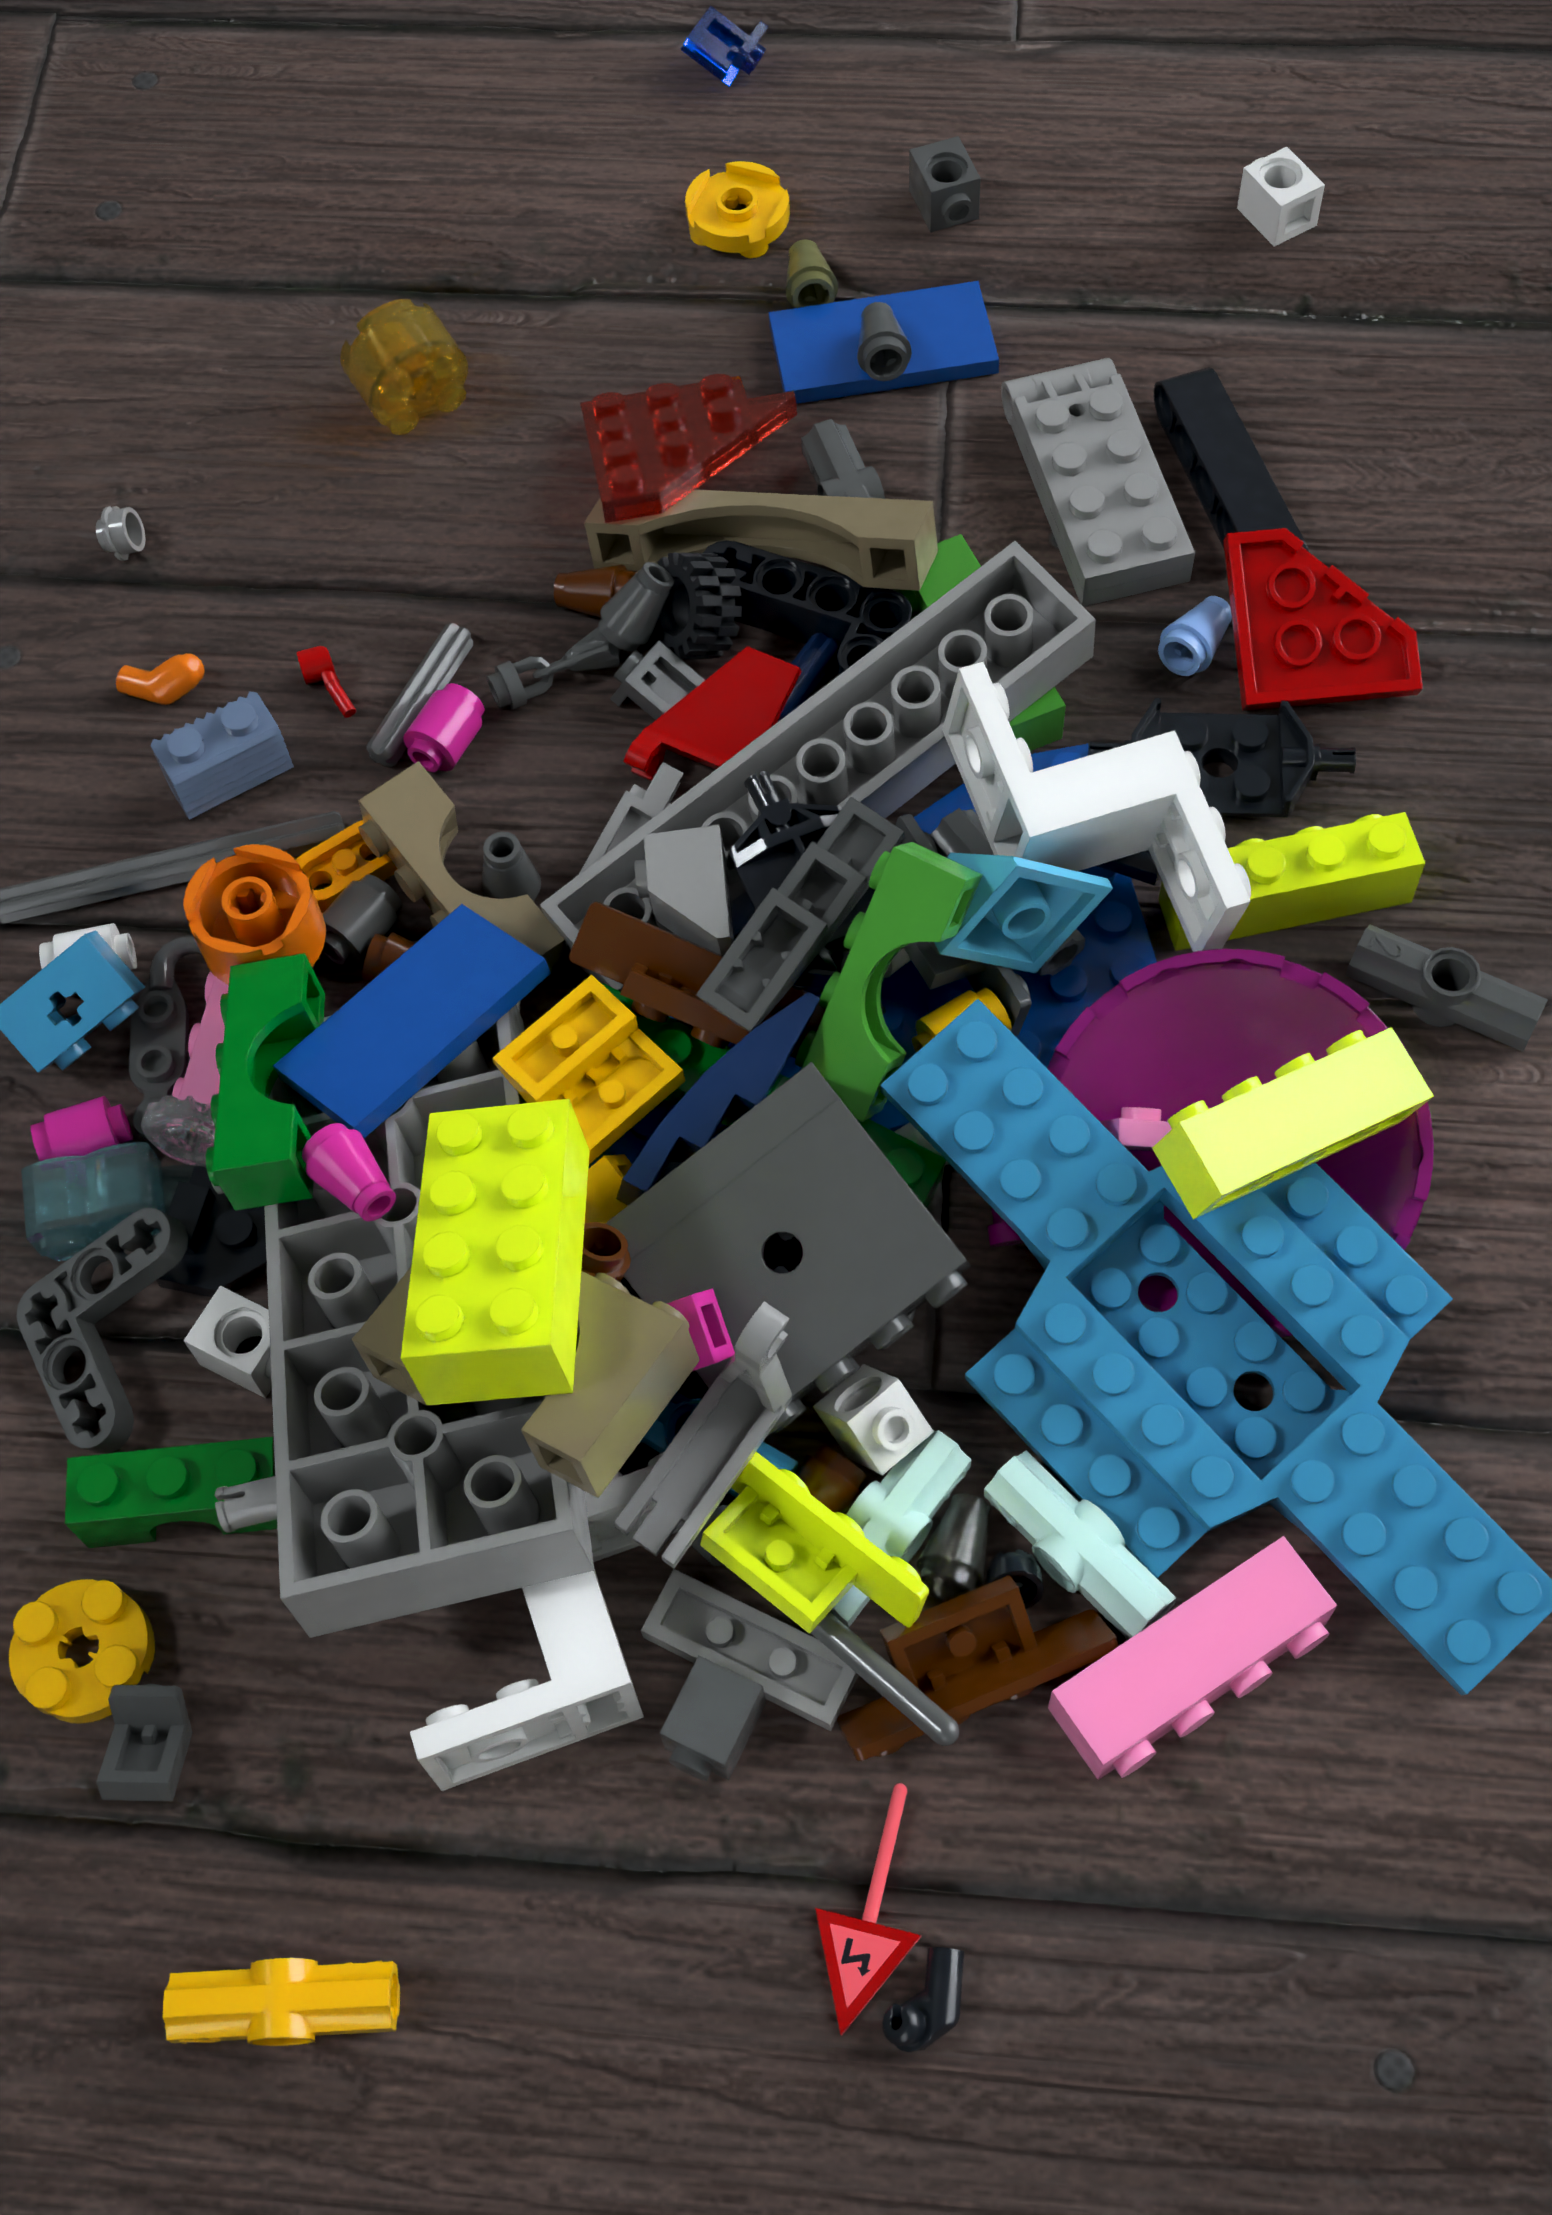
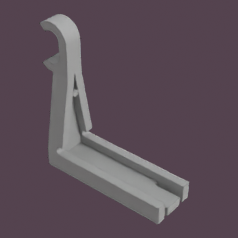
M765 1301L754 1313L739 1336L735 1345L734 1355L614 1522L615 1528L628 1535L651 1501H654L656 1505L632 1539L657 1556L679 1523L683 1521L684 1525L662 1554V1561L672 1568H675L792 1401L791 1389L776 1354L788 1336L783 1330L790 1318Z

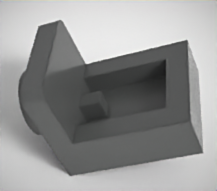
M159 1684L114 1685L108 1701L115 1725L96 1781L101 1799L173 1801L193 1733L182 1689L178 1686H162Z

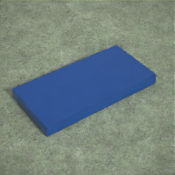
M979 281L768 312L769 327L786 405L999 373V357ZM875 302L886 303L892 308L893 314L912 349L911 359L905 371L899 377L890 381H878L871 378L862 370L857 359L861 314L865 307Z
M461 904L274 1064L273 1067L280 1080L336 1123L344 1124L348 1129L358 1130L365 1139L549 976L551 972L545 958Z

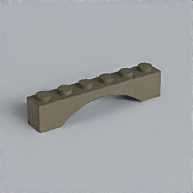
M608 485L584 522L594 569L623 564L628 571L638 572L646 562L658 564L657 562L662 557H668V553H703L708 546L719 541L729 540L784 557L797 558L824 565L847 575L863 587L920 591L938 553L933 501Z

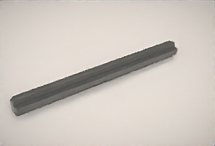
M332 811L0 888V923L6 924L191 880L195 872L204 863L213 857L216 863L227 857L236 855L233 848L244 845H267L281 849L292 857L299 856L344 830L345 825L340 813Z

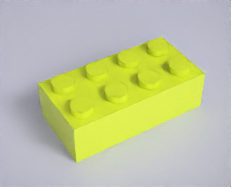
M570 1099L429 1113L401 1350V1360L427 1406L573 1393L590 1150Z

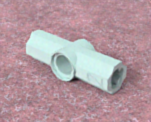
M939 1430L934 1431L894 1465L881 1483L876 1480L871 1482L858 1496L846 1515L860 1526L865 1538L888 1556L899 1557L909 1563L926 1539L933 1524L932 1517L950 1497L951 1492L966 1476L967 1471L971 1467L972 1459L951 1438ZM853 1585L830 1612L849 1628L870 1598Z
M1027 1450L1018 1456H1013L1005 1463L984 1488V1497L1033 1545L1032 1552L1051 1578L1068 1592L1075 1593L1079 1591L1127 1640L1162 1618L1175 1604L1176 1597L1124 1547L1125 1540L1114 1522L1090 1501L1083 1499L1078 1502Z

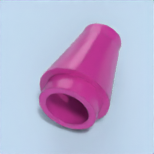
M334 1123L323 1127L307 1141L302 1151V1159L306 1163V1174L311 1180L352 1211L359 1214L364 1221L377 1220L392 1208L396 1200V1194L390 1188L387 1179L358 1130L348 1129L341 1123Z

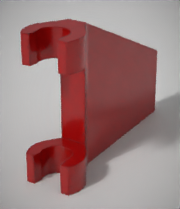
M747 646L653 723L644 728L631 743L623 762L632 767L631 772L652 781L663 762L665 751L668 749L716 770L777 723L802 672L800 667Z

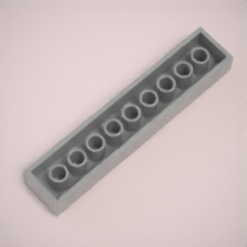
M1016 541L1012 542L543 901L540 907L544 916L564 938L565 950L569 954L587 910L593 902H600L676 935L656 920L650 897L640 899L638 895L634 862L645 859L644 834L719 825L726 857L728 858V852L758 818V809L744 782L755 773L758 778L761 771L769 772L772 783L781 800L788 798L790 803L835 805L843 808L849 798L853 797L883 818H886L956 764L942 728L959 668L984 662L992 683H1000L1006 693L1010 712L1008 721L1010 722L1093 657L1096 619ZM728 869L735 936L743 930L755 913V909L736 870ZM580 966L588 976L592 974L601 984L605 983L621 992L623 984Z

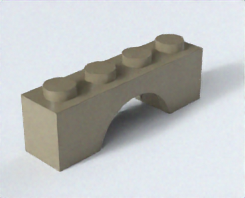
M419 761L358 800L364 823L358 829L363 840L378 858L384 854L390 857L393 864L397 867V870L394 871L395 878L405 894L413 902L422 898L434 913L430 916L433 927L463 904L545 958L551 974L566 964L564 938L544 916L528 894L505 899L483 897L466 890L449 875L444 866V859L448 847L458 833L455 805Z

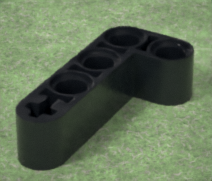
M719 541L708 546L703 552L718 554L717 557H724L728 561L726 568H733L737 576L731 584L732 586H740L741 596L735 598V606H742L741 617H734V621L805 644L816 633H823L828 638H833L839 645L837 655L838 676L912 620V607L908 599L904 595L890 589L863 587L848 576L736 541Z

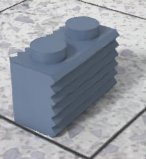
M249 691L247 698L238 697L237 701L228 702L224 708L217 707L215 714L207 712L204 719L196 718L194 724L185 723L183 728H175L170 735L164 734L161 740L153 739L150 745L171 791L189 820L294 767L277 723L258 693Z

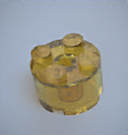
M398 299L385 303L365 315L356 325L360 334L351 346L345 340L340 354V362L344 373L378 422L387 426L395 435L409 433L416 427L420 419L438 410L451 412L457 409L464 402L467 394L463 388L468 375L466 356L434 310L425 303H423L424 307L415 306L411 299Z

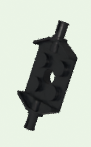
M1155 698L1133 731L1131 740H1125L1124 743H1095L1092 741L1088 743L1089 756L1175 730L1184 752L1190 751L1197 761L1201 778L1200 788L1208 806L1215 807L1221 816L1287 818L1309 781H1316L1318 772H1349L1354 774L1356 767L1355 747L1320 748L1318 744H1313V737L1288 701H1281L1278 715L1160 712L1161 698ZM1210 762H1222L1230 766L1234 773L1227 777H1214L1208 774L1203 766Z
M768 771L759 772L758 778L755 773L744 782L758 809V818L731 847L727 858L728 869L736 870L755 911L772 888L778 890L813 841L816 844L819 842L842 809V807L835 805L790 803L788 798L781 800ZM868 888L794 985L824 988L834 972H842L850 952L849 949L844 947L847 931L859 912L866 913L875 892L874 889ZM881 1003L882 1014L884 1015L886 1008Z

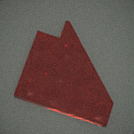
M713 374L704 377L699 383L676 386L672 383H660L649 387L645 392L628 395L607 392L595 396L592 401L580 402L605 523L665 512L797 415L794 391L748 399L740 376L730 377L726 374Z

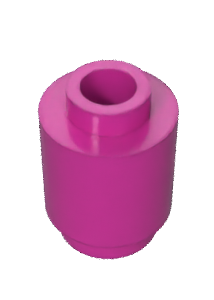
M454 683L445 685L443 690L434 691L403 736L410 759L414 763L419 761L426 771L436 772L438 770L451 771L482 727L481 716L485 709L481 700L469 689Z
M106 1096L44 1115V1121L31 1125L33 1144L46 1173L60 1169L64 1174H68L125 1155L124 1142L133 1140L130 1123L123 1106L118 1104L111 1107Z

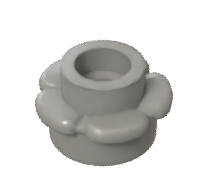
M108 506L103 509L101 519L96 523V536L102 549L106 552H115V557L121 561L128 560L130 553L142 551L146 538L144 526L138 513L131 507L120 509L117 506Z

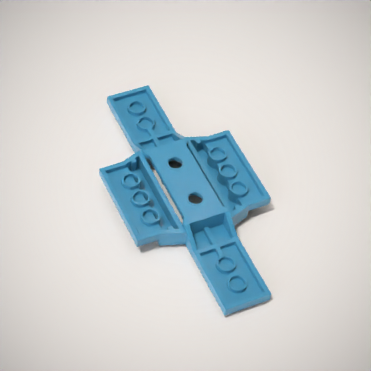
M979 999L975 1000L880 1085L881 1093L1018 1234L1045 1270L1020 1314L1015 1328L965 1373V1379L1079 1501L1083 1499L1090 1501L1114 1522L1125 1540L1124 1547L1143 1566L1148 1568L1156 1578L1161 1576L1204 1534L1270 1504L1305 1533L1461 1696L1468 1694L1552 1612V1579L1377 1403L1410 1339L1449 1304L1453 1298L1316 1163L1193 1220L1164 1168L1160 1166L1148 1171ZM1164 1205L1346 1390L1331 1389L1164 1219ZM1154 1275L1163 1276L1174 1284L1177 1290V1301L1171 1309L1164 1312H1154L1143 1306L1138 1296V1287L1147 1277ZM1247 1373H1256L1265 1377L1273 1390V1398L1270 1405L1260 1411H1250L1243 1408L1234 1396L1235 1381Z

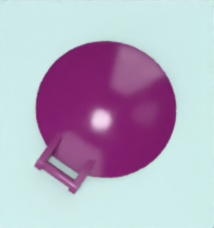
M1245 949L1202 950L1173 956L1150 964L1120 980L1118 985L1103 994L1090 1007L1087 1006L1072 1023L1055 1048L1047 1069L1099 1121L1121 1118V1109L1123 1107L1161 1109V1121L1168 1122V1119L1174 1114L1198 1101L1204 1100L1208 1108L1223 1103L1222 1095L1249 1078L1258 1076L1262 1085L1277 1079L1274 1074L1275 1071L1303 1054L1310 1053L1315 1061L1328 1056L1326 1049L1350 1033L1362 1030L1365 1037L1368 1038L1388 1028L1368 1007L1370 1005L1369 1002L1349 986L1326 972L1322 975L1300 964L1284 960L1285 956ZM1428 1102L1402 1122L1315 1162L1403 1250L1406 1249L1411 1241L1410 1238L1418 1223L1424 1202L1427 1201L1433 1171L1434 1137ZM1128 1150L1148 1171L1162 1166L1154 1151ZM1164 1205V1219L1281 1338L1291 1336L1292 1334ZM991 1207L993 1224L987 1226L990 1246L998 1247L1024 1243L1018 1234ZM1154 1275L1147 1277L1140 1283L1138 1296L1143 1306L1154 1312H1164L1175 1305L1177 1290L1174 1284L1166 1277Z

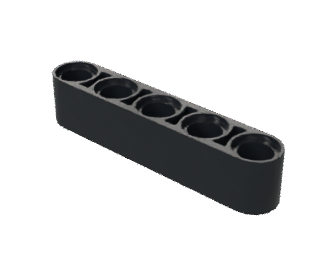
M1208 367L1157 381L1154 385L1153 397L1158 419L1223 548V541L1227 533L1287 528L1304 542L1302 547L1308 551L1301 532L1214 369Z

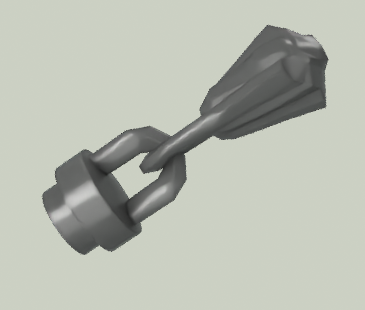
M597 627L572 646L562 659L549 664L542 657L532 656L513 664L511 661H507L495 666V673L486 676L497 706L503 708L509 705L514 710L526 705L528 699L545 693L552 686L553 676L556 672L565 669L586 671L618 667L621 649L610 643L602 635L599 627ZM537 668L532 674L533 678L542 679L523 688L518 674Z

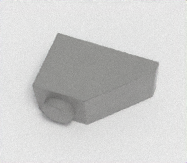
M712 825L644 834L645 859L634 862L639 898L650 897L656 920L677 936L724 956L735 941L727 857L720 826Z

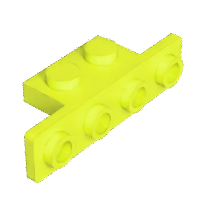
M755 1452L731 1487L739 1495L704 1530L700 1546L809 1634L853 1585L896 1620L910 1628L919 1618L929 1594L928 1587L921 1581L917 1571L905 1560L896 1556H888L865 1538L864 1532L852 1518L841 1512H832L813 1497L805 1483L796 1474L787 1469H778L758 1452Z

